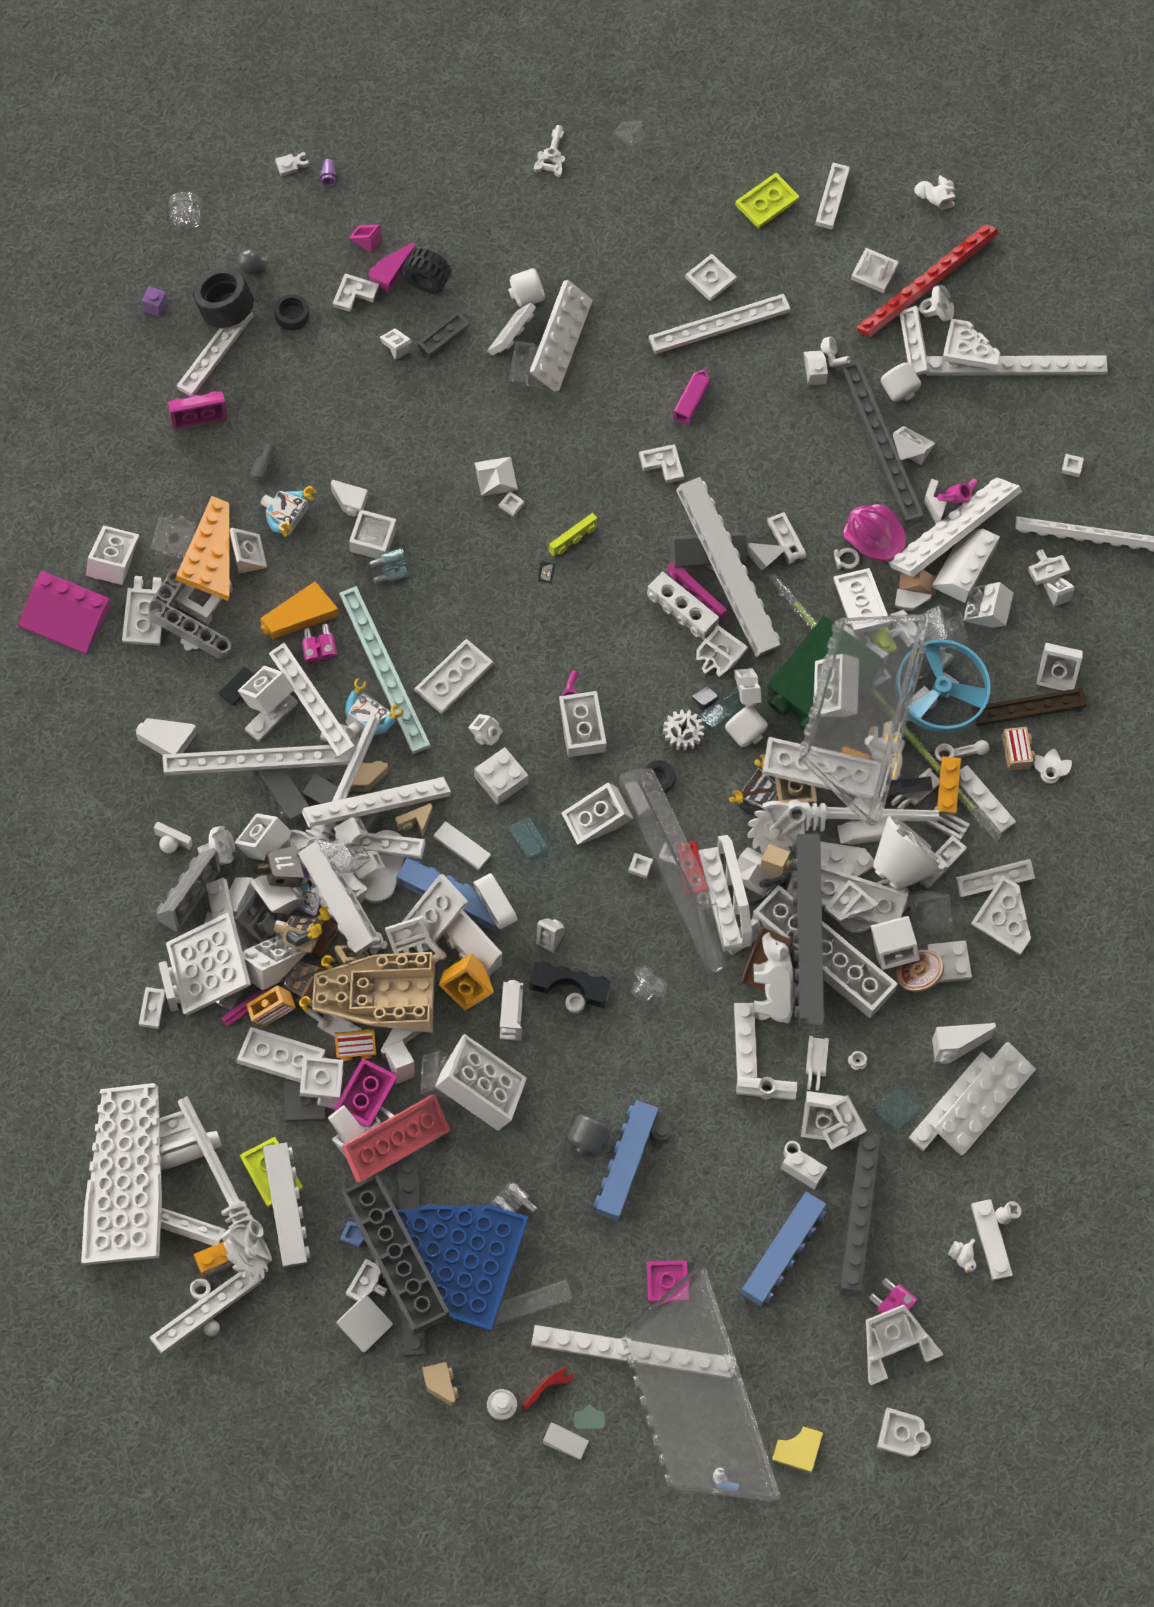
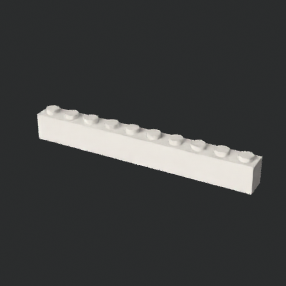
M698 477L681 484L676 491L755 657L757 658L777 649L780 646L779 635L774 632L772 621L764 611V604L755 593V585L753 582H750L747 576V568L745 565H742L739 559L740 554L733 547L731 535L728 531L726 532L723 526V518L721 515H718L715 509L716 504L708 494L706 483Z

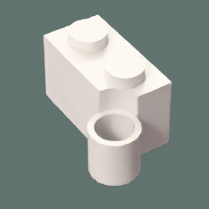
M788 1142L784 1148L785 1160L782 1163L781 1169L815 1190L824 1177L827 1167L800 1151V1145L797 1142ZM793 1147L797 1150V1153L791 1154L787 1149Z

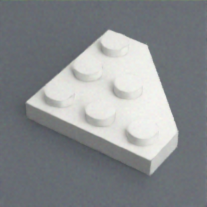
M951 319L942 361L997 370L1000 352L996 348L993 349L989 345V341L981 333H977L969 321Z
M820 841L822 866L856 877H860L873 868L874 859L865 848Z
M1002 875L971 925L1018 955H1021L1031 940L1019 885Z

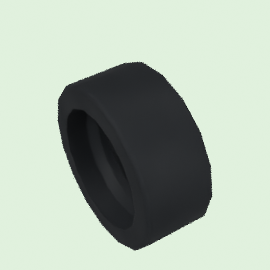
M288 294L277 300L274 312L275 319L280 327L286 330H298L307 324L309 320V306L304 298L296 294ZM288 305H297L301 307L303 312L299 318L288 320L281 315V310Z

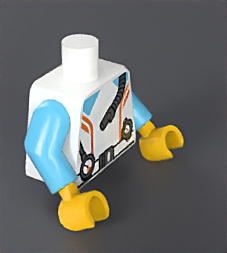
M308 486L304 491H279L274 499L264 495L261 505L267 507L266 518L271 530L281 533L285 537L287 535L290 536L308 509L307 499L313 501L314 497L312 494L317 492L311 486Z
M357 678L354 682L356 688L354 691L352 690L346 702L347 734L351 737H354L357 733L362 735L370 715L381 719L374 735L386 733L394 724L395 718L403 716V709L395 713L399 706L394 704L390 712L364 692L360 694V691L364 690L367 685L364 682L362 687H358L357 684L360 679Z

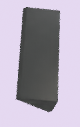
M729 532L733 547L740 554L739 559L741 563H747L746 534ZM698 535L667 537L674 568L712 566Z

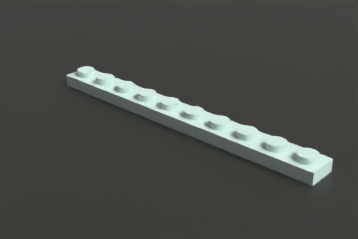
M357 586L340 592L339 597L390 707L397 704L399 707L395 713H398L401 709L404 711L403 716L400 718L396 717V720L412 754L430 748V743Z

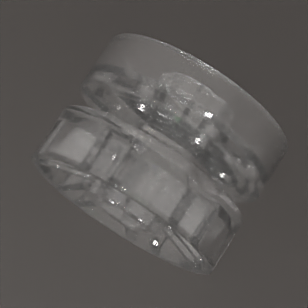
M189 192L177 193L169 198L170 224L180 229L199 226L202 223L201 198Z

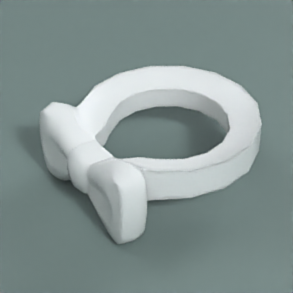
M844 548L839 552L834 550L837 569L840 570L841 567L852 569L858 565L860 559L856 550L852 548ZM846 552H850L855 556V562L846 564L841 562L839 557Z

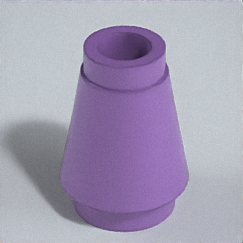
M327 159L323 163L320 181L324 186L331 187L335 185L338 178L334 161Z

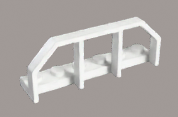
M728 835L718 836L717 847L699 850L721 946L723 951L752 946V926L749 904L732 840ZM725 853L726 879L719 855ZM730 885H733L734 888L733 906L728 890ZM737 914H740L742 937H740L735 917Z

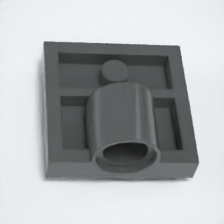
M255 890L252 891L236 914L234 921L257 944H260L276 933L274 931L275 923L277 920L280 921L283 915L271 912Z

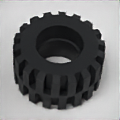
M415 248L403 266L402 272L406 279L416 288L428 293L438 294L442 292L450 278L452 268L439 254L425 248Z

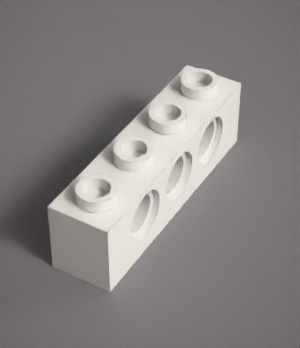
M663 571L648 586L647 594L649 599L654 603L658 602L666 613H671L681 625H686L690 628L694 636L701 637L704 640L718 625L719 616ZM664 594H670L672 596L665 597ZM684 605L686 608L681 609L678 606ZM696 616V617H699L700 619H699V620H694V619H692V617Z

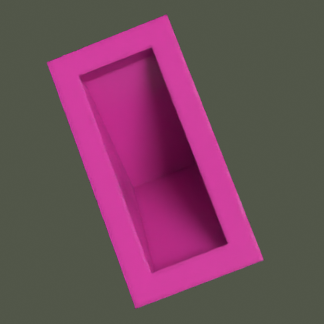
M359 225L349 239L372 253L382 241L381 226Z

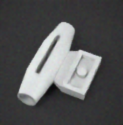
M182 1111L159 1118L160 1144L162 1145L160 1147L161 1170L173 1168L204 1156ZM217 1131L206 1133L214 1150L222 1146Z

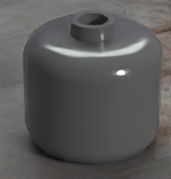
M580 1114L572 1125L567 1141L576 1147V1152L586 1156L587 1153L599 1155L608 1140L611 1129L598 1120Z

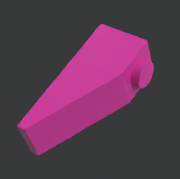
M412 242L378 261L376 266L371 267L368 273L369 281L378 283L380 290L389 293L402 274L403 266L411 252L416 248V244Z

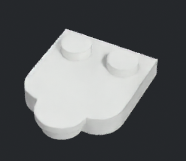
M887 1408L877 1449L905 1457H913L919 1450H925L930 1446L931 1437L924 1430L925 1424L920 1417Z

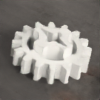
M683 709L680 711V714L674 711L673 717L668 715V722H664L663 734L666 735L665 741L670 740L671 747L674 744L677 745L676 750L683 747L684 751H686L687 746L694 749V743L699 745L700 739H703L704 726L701 725L702 719L697 720V714L690 715V710H688L687 714H684ZM686 725L685 731H683V734L681 735L682 729H684V726Z

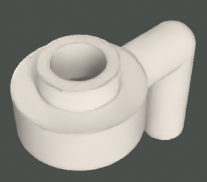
M833 337L823 339L821 349L828 356L830 367L850 363L849 356L835 359L837 344Z

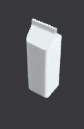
M858 820L839 825L837 828L840 843L854 845L880 841L887 820Z

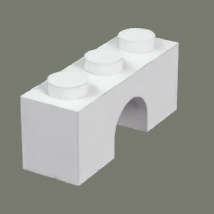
M351 817L334 827L335 837L342 844L344 855L353 866L352 871L357 878L368 879L385 869L377 851H368L365 854L360 851L359 843L363 837L368 835L360 817Z

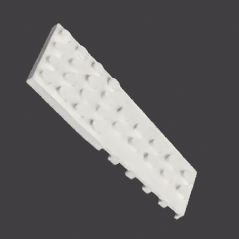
M151 1083L101 1089V1105H98L97 1110L99 1121L95 1125V1131L97 1132L96 1143H93L92 1147L94 1158L90 1162L89 1169L92 1172L91 1180H88L85 1199L81 1263L92 1265L159 1258L162 1186L158 1086Z

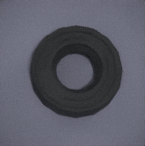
M655 760L645 766L641 778L644 787L654 794H664L674 786L676 774L669 763ZM655 771H662L666 775V780L662 783H655L651 775Z

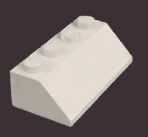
M985 529L972 530L955 544L932 587L965 603L994 553L1000 537Z
M462 910L443 933V936L447 939L446 943L451 949L455 948L459 952L458 955L461 960L472 953L485 966L487 974L490 976L502 966V952Z

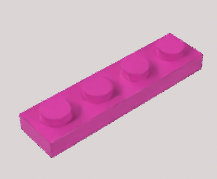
M672 561L668 565V576L719 616V622L725 618L727 609L683 568H674Z

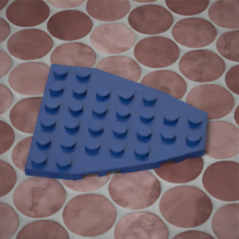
M452 1205L421 1206L418 1209H402L397 1211L449 1310L450 1318L491 1332L529 1217L492 1205L471 1207V1205H465V1207H452Z

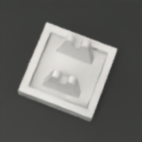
M866 248L851 276V280L884 293L899 261Z

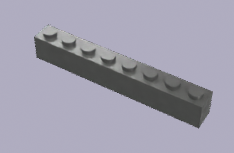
M860 1134L858 1140L839 1294L859 1297L862 1291L880 1137Z

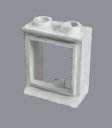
M515 980L503 982L500 1039L522 1041V1028L520 1024L523 983Z

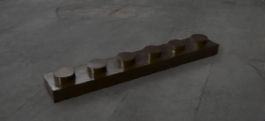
M1083 688L986 704L983 712L975 721V725L982 726L1086 708L1087 703ZM973 706V716H975L981 708Z

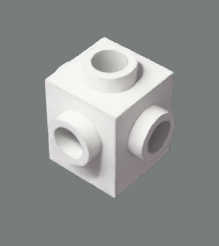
M479 714L468 728L475 736L474 739L481 745H493L498 741L499 736L503 732L497 720Z

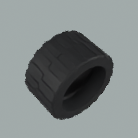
M228 267L214 269L200 278L194 287L193 298L203 319L208 325L215 328H229L245 320L253 309V295L242 273L236 269ZM233 293L228 299L214 303L219 297Z

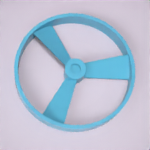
M931 640L914 647L904 657L896 673L894 688L901 710L913 723L928 731L951 733L970 726L979 718L989 699L990 678L982 660L968 647L950 640ZM939 647L954 649L971 659L983 677L985 688L952 683L948 677L943 676ZM924 650L936 676V681L933 685V690L910 706H907L900 690L901 669L912 655ZM947 694L981 708L968 721L953 726L935 725L921 719L938 696H945Z

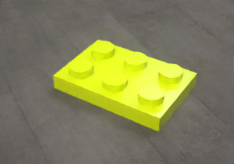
M775 173L739 198L735 205L759 229L799 200V195Z
M276 1137L240 1155L267 1208L273 1206L263 1147L279 1144ZM293 1179L294 1187H298L299 1191L303 1190L299 1179Z

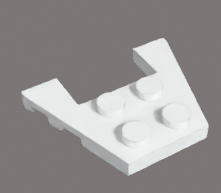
M904 1305L866 1320L868 1381L870 1385L888 1378L881 1358L916 1343L919 1344L926 1362L943 1355L942 1351L935 1345L930 1336L927 1335Z

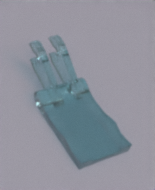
M738 686L727 698L721 696L713 705L698 715L711 729L715 728L737 709L736 706L741 702L740 695L733 703L730 701L739 693Z

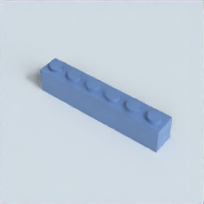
M407 857L396 876L397 884L423 896L441 874L437 869L433 867L428 868L419 860ZM445 876L468 901L463 911L474 922L500 934L501 930L495 924L474 888L468 884L463 885L457 882L452 876Z
M638 1100L635 1101L634 1106L630 1105L627 1116L630 1117L627 1124H623L620 1132L623 1135L621 1142L617 1141L614 1148L616 1153L615 1159H610L607 1170L610 1173L608 1178H603L600 1187L603 1189L601 1196L597 1195L594 1207H597L596 1214L619 1222L657 1117L658 1107Z
M807 1191L804 1193L742 1288L741 1294L761 1307L764 1302L769 1303L774 1295L771 1291L775 1286L779 1287L784 1279L782 1274L786 1269L789 1271L795 1262L793 1257L796 1253L800 1254L806 1245L803 1243L806 1237L811 1238L815 1232V1223L817 1220L821 1222L827 1212L824 1210L826 1203Z

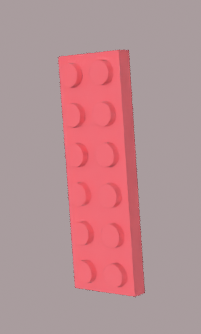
M430 1095L343 1144L342 1149L356 1182H362L448 1133L450 1128L436 1095Z

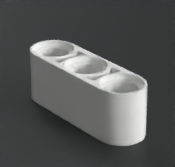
M491 873L473 882L477 894L500 930L518 920L513 908Z

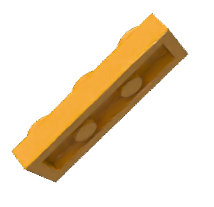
M942 756L937 807L939 813L956 815L961 758Z

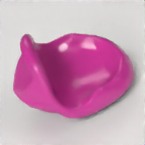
M875 504L859 506L851 511L844 528V538L864 556L879 562H889L894 560L896 554L903 552L906 545L905 532L900 521L886 506Z

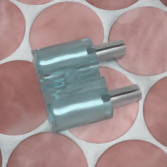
M402 548L380 554L381 558L370 561L371 568L382 564L384 566L385 574L374 577L375 584L386 580L389 584L410 577Z

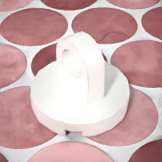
M943 285L934 287L932 297L920 304L919 311L924 317L938 315L942 321H949L953 318L954 305L952 302H949L948 298L951 297L947 288Z
M224 826L212 828L209 834V843L197 848L199 853L212 848L216 849L220 865L231 863L234 859L232 852H235L234 839L231 833L224 829Z

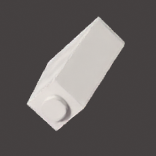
M147 718L144 723H140L136 729L138 741L162 755L182 754L197 734L196 726L193 724Z

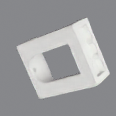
M229 579V592H232V583ZM185 585L175 599L177 608L208 625L212 620L211 614L222 598L211 595L204 607L188 599L195 588Z

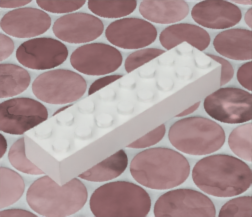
M778 885L754 910L752 919L756 918L761 927L793 939L794 932H797V925H793V914L797 913V907H793V896ZM822 921L823 980L867 1017L871 1018L896 991L898 983ZM793 941L790 952L794 955V950H797V943Z

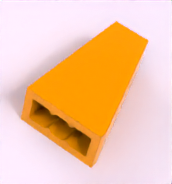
M315 581L260 618V628L266 636L269 635L272 639H276L334 619L338 616V608Z

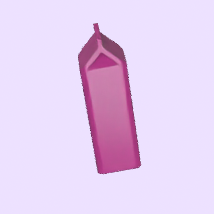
M707 367L705 370L693 374L673 412V419L689 425L709 388L710 380L707 375Z

